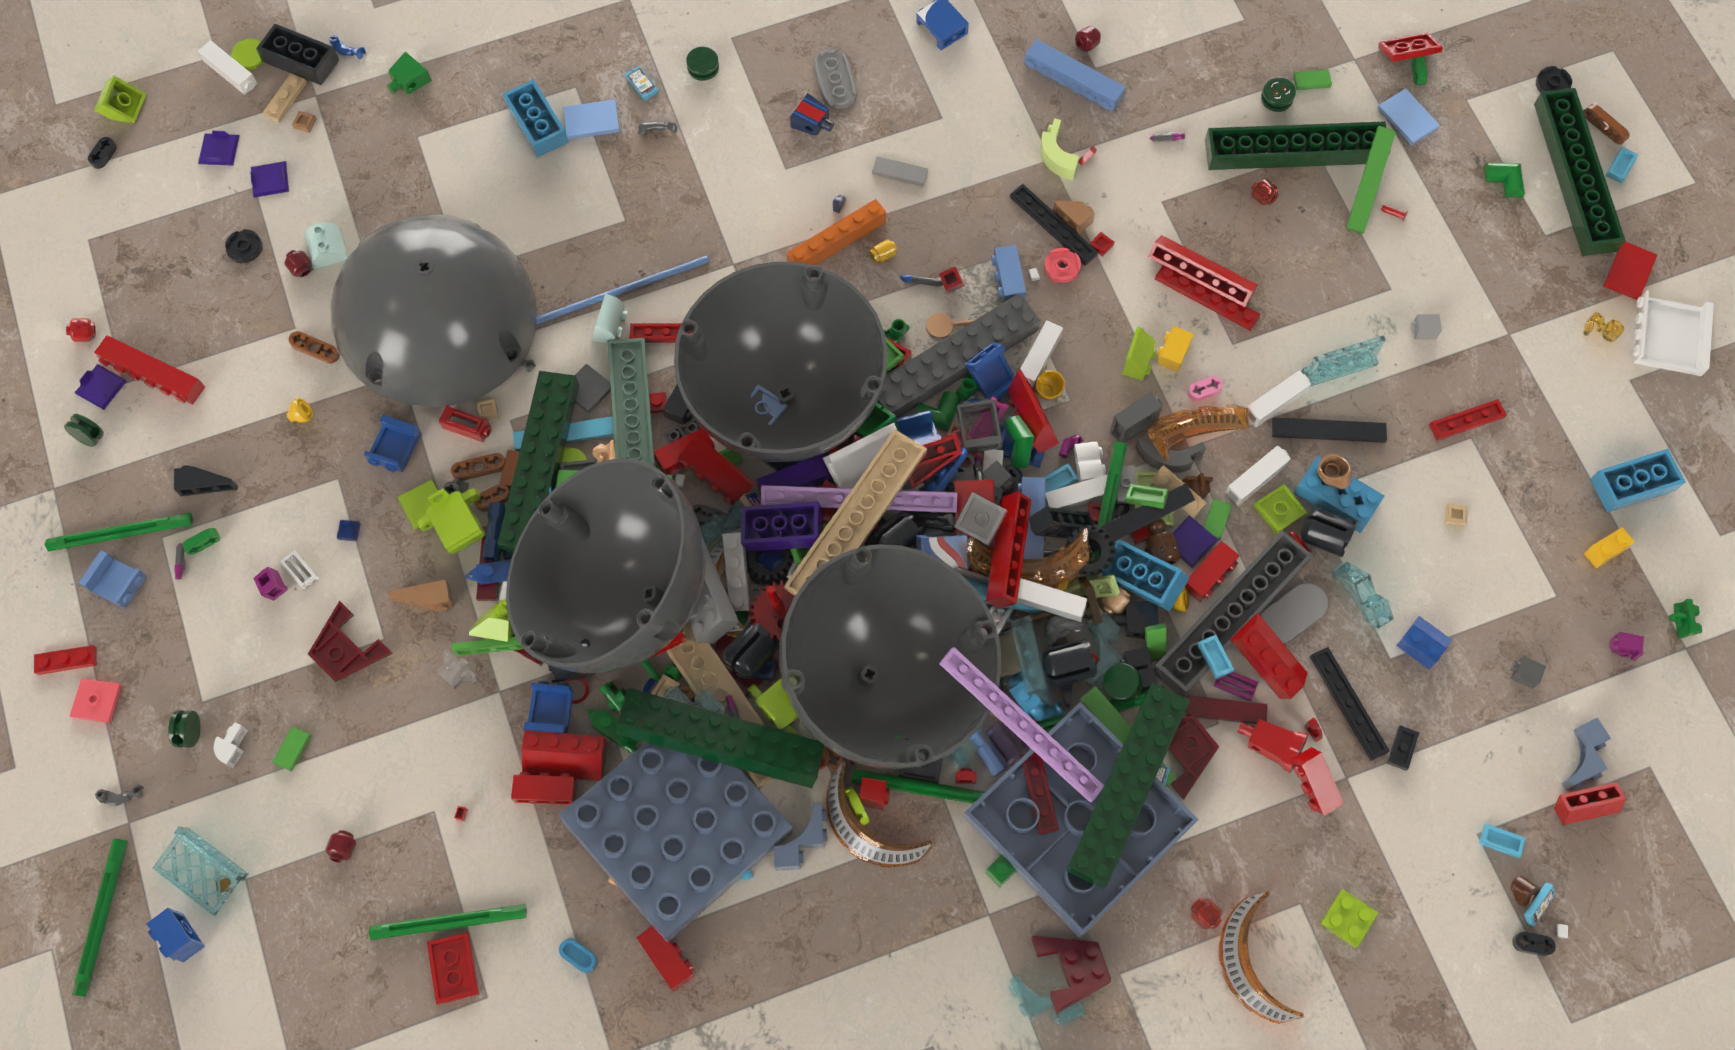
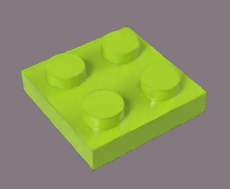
M1341 889L1320 925L1354 948H1358L1378 912L1344 889Z

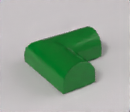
M1485 163L1483 166L1485 182H1503L1505 197H1524L1525 190L1521 163Z
M945 391L938 408L918 403L915 414L930 410L935 428L948 432L961 398L953 392Z
M1019 415L1012 416L1005 423V429L1014 441L1010 463L1016 468H1028L1034 435Z

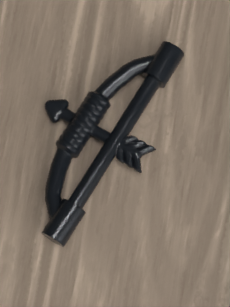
M929 511L909 513L913 517L923 519V522H913L918 528L922 527L924 533L926 528L938 529L949 533L955 532L954 525H950L947 519L936 515V513ZM927 520H933V521L938 520V521H940V522H942V523H944V524H943V525L930 524V523H926V521H927Z

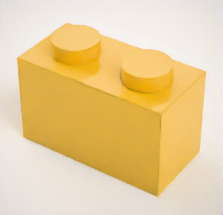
M1173 326L1171 332H1166L1163 340L1166 342L1164 347L1160 346L1156 356L1159 357L1157 364L1178 372L1194 334Z
M1622 527L1592 545L1584 554L1597 569L1626 551L1635 541Z

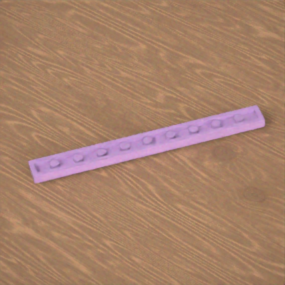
M762 485L761 505L818 501L821 507L839 508L853 488ZM900 490L887 510L957 513V492Z
M955 647L951 648L939 664L1086 800L1093 802L1104 785Z

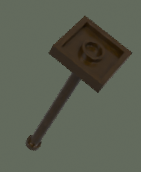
M1085 576L1078 578L1082 597L1087 598L1086 609L1088 615L1095 625L1103 623L1092 584ZM1041 611L1007 622L1001 632L1043 620L1056 614Z

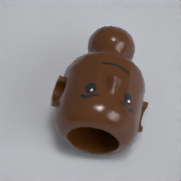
M1158 519L1148 524V530L1152 535L1146 540L1144 552L1171 565L1176 564L1180 559L1178 542L1172 532L1165 531V521Z

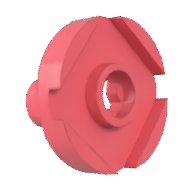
M1068 248L1052 250L1044 263L1045 273L1053 283H1068L1077 279L1081 268L1079 256L1076 253L1070 252ZM1061 262H1063L1064 265H1067L1065 268L1059 267Z

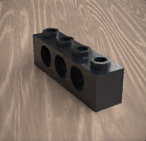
M1045 507L1028 518L1030 528L1035 536L1068 539L1072 532L1081 527L1095 526L1089 512Z

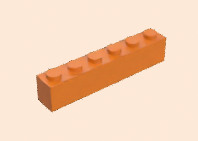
M874 199L786 253L787 262L806 263L814 266L886 223L885 209L877 199Z

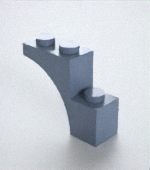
M1598 717L1574 730L1579 743L1580 758L1574 773L1570 778L1562 782L1565 790L1572 787L1574 790H1577L1586 785L1584 781L1590 779L1593 782L1603 777L1602 772L1608 769L1597 751L1606 747L1605 742L1611 738Z
M813 803L810 822L802 834L789 843L774 846V865L776 871L800 869V863H804V853L799 849L824 847V841H828L827 829H823V821H827L826 809H822L821 803Z

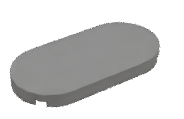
M836 49L821 51L814 61V69L823 101L830 108L837 110L846 109L853 105L857 98V89L848 58L843 52H838Z
M1310 583L1300 584L1264 610L1261 617L1279 639L1286 644L1323 617L1328 608V598L1320 587Z

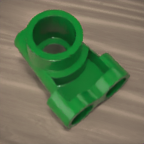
M896 319L887 331L884 330L885 337L900 344L899 341L910 327L902 319Z
M970 372L964 377L959 389L956 391V394L963 401H967L977 391L981 392Z
M613 681L607 682L599 690L608 699V706L613 711L620 712L627 691L624 688L617 690L618 688Z

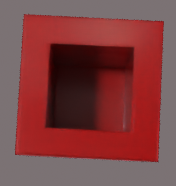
M956 266L939 273L947 293L965 286Z

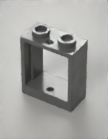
M1152 393L1147 394L1114 415L1110 432L1121 443L1132 439L1157 423L1162 409L1161 401L1158 397H1154Z
M981 399L975 403L966 401L957 405L962 446L967 450V453L1002 448V437L995 399ZM990 411L994 436L967 440L963 415Z

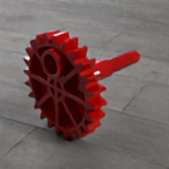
M782 580L779 586L775 582H773L772 586L766 584L765 591L759 589L760 596H753L756 602H750L751 607H753V609L749 610V613L753 615L749 617L750 621L754 622L752 625L755 626L758 623L771 633L769 636L773 642L775 638L780 642L782 632L780 626L784 623L785 616L795 597L784 589L785 585Z

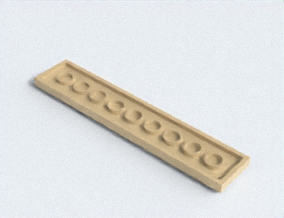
M894 429L785 584L784 589L795 596L805 581L823 564L844 552L861 547L927 453V448Z
M688 621L681 630L685 634L687 641L668 650L667 653L706 710L728 715L725 697L731 695L736 703L740 719L765 726L710 643L696 641ZM747 771L759 789L774 779Z

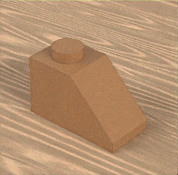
M1061 200L1054 202L1053 211L1078 234L1093 223L1095 213L1090 206L1083 202Z

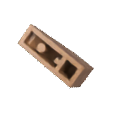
M446 579L388 591V596L392 601L438 612L446 611L448 608L453 607L451 588Z

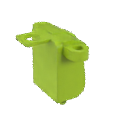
M476 488L469 489L464 493L455 491L451 494L445 489H440L427 497V500L432 505L427 508V515L417 522L421 531L434 527L445 549L452 555L461 552L486 535L471 507V504L478 501L481 497ZM443 495L441 498L434 500L436 496Z
M782 678L763 694L752 684L747 690L756 700L754 703L764 713L766 719L772 722L778 730L798 735L791 725L799 717L793 710L786 691L782 687Z

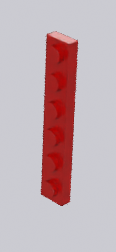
M1162 265L1155 276L1156 281L1249 331L1252 330L1260 317V313L1247 306L1243 307L1165 265Z

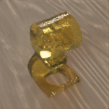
M1595 312L1586 321L1583 334L1588 336L1593 330L1594 322H1596L1597 332L1602 331L1603 338L1613 342L1624 332V326L1616 320H1610L1608 323H1605L1604 317L1599 312Z

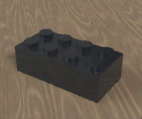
M278 24L272 26L256 48L262 62L319 85L323 84L339 62L338 55L333 46Z

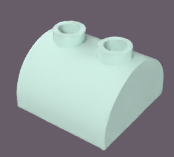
M319 223L305 231L304 236L313 270L346 261L348 255L342 230L338 225Z
M605 294L592 341L608 343L607 340H615L616 337L620 338L623 327H620V322H625L627 311H624L625 305L618 298Z

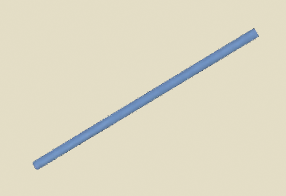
M707 256L538 316L536 325L603 301L605 294L614 297L709 263V259Z

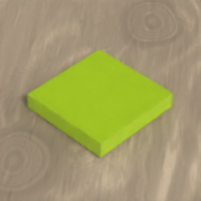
M432 479L398 496L415 530L420 528L417 524L418 520L427 515L426 510L432 505L427 500V497L438 491ZM441 495L436 496L434 500L441 498Z
M1282 484L1253 504V507L1276 535L1308 514L1285 484Z

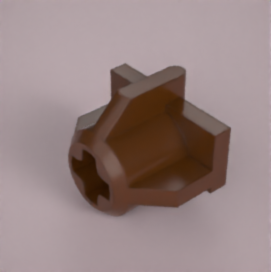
M1200 473L1198 476H1186L1181 481L1187 483L1189 488L1202 499H1205L1211 491L1210 483L1213 481V477H1204V474Z
M1523 876L1516 877L1510 886L1515 900L1520 906H1524L1527 909L1542 889Z

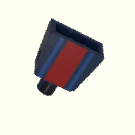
M808 93L790 116L791 128L814 136L818 135L822 128L830 132L834 127V122L829 120L828 107Z

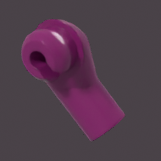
M1080 435L1065 438L1062 442L1059 456L1067 458L1070 449H1073L1075 444L1083 443V438Z

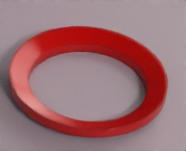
M584 678L563 681V683L568 684L570 681L578 680L585 685L584 696L579 700L572 701V704L581 703L587 698L589 685Z

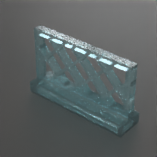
M1383 335L1313 358L1310 366L1302 369V374L1306 375L1310 380L1311 386L1377 366L1379 362L1376 356L1386 339Z
M1028 615L1010 621L1026 693L1028 695L1036 694L1047 707L1053 706L1048 680L1043 669L1038 636L1034 631L1032 618Z
M178 826L174 832L176 836L152 868L209 913L216 915L239 882L246 879L248 873L190 828ZM180 841L184 844L185 853L176 855L175 847ZM197 854L200 865L191 866L190 855ZM185 856L186 868L177 869L176 858ZM171 859V871H165L161 868L165 860ZM206 866L214 867L215 877L206 878ZM200 868L201 879L192 881L191 869ZM178 872H187V882L180 883L178 881ZM227 877L232 883L227 889L221 890L220 878ZM216 880L217 891L208 893L207 881ZM202 882L203 894L196 895L193 893V884ZM217 894L218 902L213 908L209 905L208 896Z

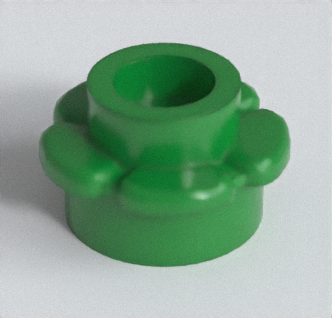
M675 664L665 666L664 675L675 681L682 677Z

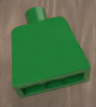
M404 52L389 69L388 73L392 81L386 86L393 94L400 88L406 94H411L432 80L428 70L407 52Z

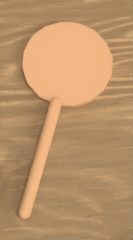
M937 313L929 317L926 328L931 336L944 338L951 334L953 326L970 324L974 320L953 322L948 315Z

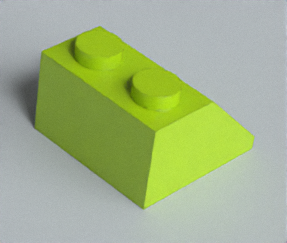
M112 76L106 81L94 111L110 120L134 124L147 94L120 78Z
M1137 326L1122 375L1143 381L1145 375L1150 374L1152 365L1149 362L1150 359H1155L1157 349L1154 348L1156 341L1141 327Z
M501 600L485 611L469 631V635L508 642L513 635V630L508 618L506 600Z

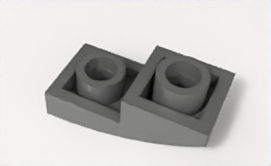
M693 418L682 426L676 425L663 435L669 444L702 427Z

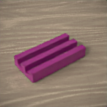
M1232 672L1216 679L1213 686L1251 702L1259 682ZM1220 680H1221V681H1224V682H1226V683H1229V684H1231V685H1233V686H1235V687H1237V688H1241V689H1243V690H1246V691H1248V692H1250V693H1249V694H1246V693H1244V692H1242V691H1239V690L1234 689V688H1232V687H1229V686H1227V685H1225V684H1222V683H1220Z

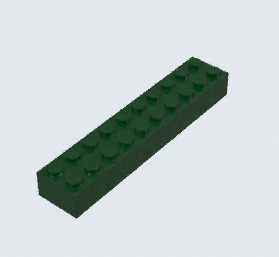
M1576 88L1541 92L1534 106L1582 256L1618 252L1626 240Z
M1386 122L1208 128L1205 137L1208 170L1366 164L1377 127L1382 126L1386 128Z
M539 371L497 544L503 553H514L518 540L528 521L549 495V488L551 487L552 491L556 488L558 471L560 470V463H562L579 389L576 375Z
M1152 682L1066 868L1067 872L1102 889L1106 888L1190 702L1189 699Z
M628 688L615 734L811 789L817 780L824 745L817 740L632 688Z

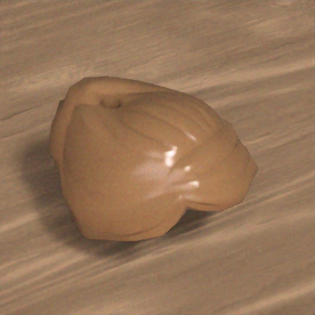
M1330 454L1320 460L1317 473L1324 483L1341 490L1346 489L1350 485L1352 470L1350 464L1343 457Z

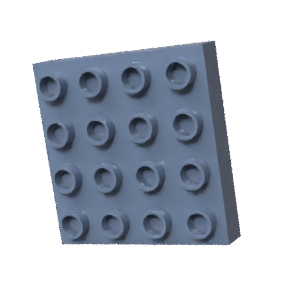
M1080 702L1048 734L1105 785L1123 744ZM1030 749L964 812L963 817L1000 856H1004L1016 869V873L1081 938L1199 819L1155 778L1106 888L1102 889L1066 871L1102 790L1093 802H1089L1043 760L1059 831L1039 835L1037 823L1040 813L1037 805L1030 800L1022 763L1034 753ZM1032 805L1035 807V809H1036V811H1037V819H1036V821H1035V816H1034V812H1033Z
M649 743L642 745L559 814L560 820L666 942L673 939L749 870L772 852L774 846L780 845L789 837L793 829L792 825L739 768Z

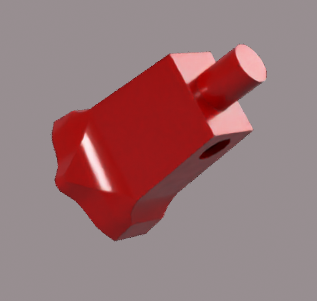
M1259 719L1256 727L1241 722L1237 733L1250 738L1248 741L1249 749L1276 762L1288 773H1291L1293 767H1295L1292 758L1302 753L1308 737L1306 733L1293 732Z

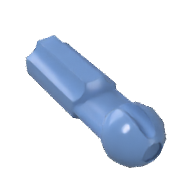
M980 727L969 740L974 741L977 745V755L994 778L1003 773L1008 766L993 744L985 742L981 736L982 728Z

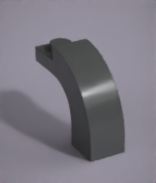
M1150 434L1139 439L1135 447L1141 458L1151 467L1159 470L1162 466H1165L1173 473L1190 470L1193 462L1203 458L1206 450L1203 442L1183 451H1172L1162 445L1160 455L1150 440Z

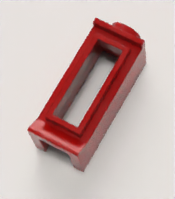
M446 405L438 420L443 429L480 442H484L485 438L491 433V425L488 419L477 417ZM451 417H457L477 424V427L474 429L450 419Z

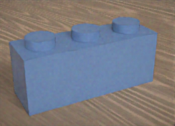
M1016 245L995 248L994 255H991L992 266H996L994 275L995 281L999 282L1000 285L998 287L999 298H1002L1004 303L1019 293L1025 301L1026 289Z

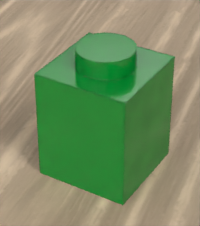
M1003 855L986 870V874L999 888L1016 872V869Z

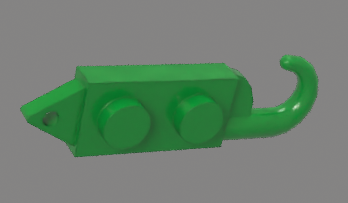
M604 709L602 711L587 710L592 722V728L631 754L638 749L635 747L638 740L615 734L619 719Z

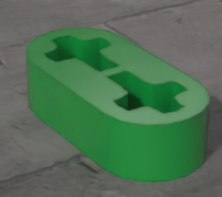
M1425 57L1412 58L1411 65L1414 84L1425 85L1427 82Z
M208 528L185 540L182 546L187 555H193L217 543L220 540V535L216 528Z

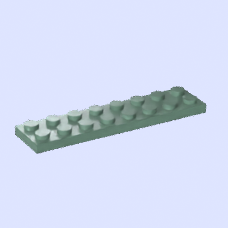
M645 338L607 340L616 459H636L655 467Z

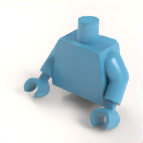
M1032 662L1025 666L1026 671L1018 672L1010 678L1009 683L1012 689L1009 691L1024 712L1033 720L1042 721L1053 716H1061L1066 711V708L1062 709L1059 707L1062 704L1060 701L1052 708H1048L1027 680V678H1030L1038 671L1037 669L1034 671L1031 668Z

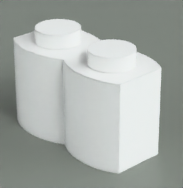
M1097 442L1074 445L1073 451L1079 483L1106 475L1105 464H1102L1100 458H1103L1102 447H1099Z

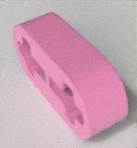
M1216 376L1195 382L1190 386L1188 396L1193 401H1201L1220 393L1223 382ZM1211 383H1213L1214 385H1218L1217 388L1215 389L1214 386L1210 387ZM1194 389H1196L1197 391L1202 390L1200 392V395H1198L1197 393H1193Z

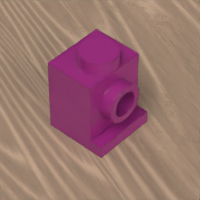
M266 567L253 578L261 596L273 601L288 590L279 572L273 568Z
M1619 632L1610 640L1609 648L1612 649V653H1617L1621 657H1631V660L1634 661L1643 655L1644 636Z

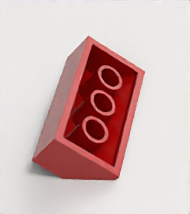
M1018 370L1007 389L1010 395L1008 401L1012 408L1016 407L1015 415H1019L1034 435L1032 449L1036 448L1040 454L1059 444V441L1034 389L1022 370Z
M697 434L678 456L681 466L685 469L690 468L698 480L707 482L709 484L708 487L717 494L719 492L724 496L723 500L731 506H737L741 502L740 498L743 494L749 493L756 484Z
M1256 613L1230 641L1279 699H1292L1304 687L1308 672L1263 618Z
M524 730L521 749L522 772H530L532 775L551 773L552 776L568 773L572 774V777H575L577 780L600 781L603 778L608 742L604 736Z

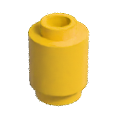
M887 239L873 246L869 250V254L874 263H882L896 255L897 247L893 241L890 242Z

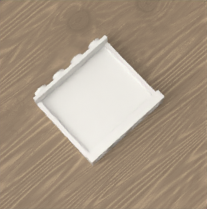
M1646 290L1636 303V307H1638V313L1635 318L1637 329L1634 332L1636 343L1632 350L1634 363L1702 376L1710 366L1714 303L1706 302L1702 307L1651 298L1649 297V291Z
M894 423L823 458L837 488H853L890 434L894 429L897 430ZM907 480L901 490L920 491L919 488L924 486V483H920L916 488L912 489L909 480Z

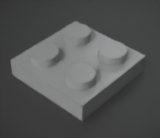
M972 492L954 527L990 546L1008 510Z

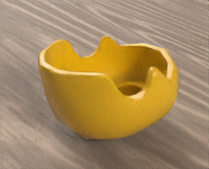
M1055 370L1043 372L1035 382L1036 393L1045 400H1054L1061 395L1065 388L1064 378Z

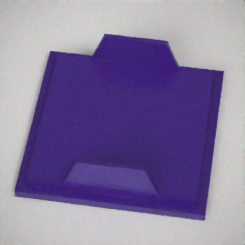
M212 130V134L205 133L198 164L233 166L240 135H232L225 131Z
M286 161L251 167L250 174L254 198L289 192Z
M97 364L92 371L87 370L79 380L80 386L74 393L105 410L127 380Z
M1190 515L1173 532L1178 542L1180 558L1191 568L1218 542L1216 537Z

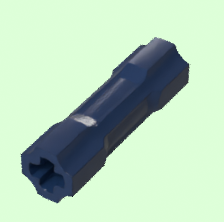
M491 502L488 506L487 530L482 558L485 561L496 562L500 559L501 550L497 544L506 510L505 504L500 502Z

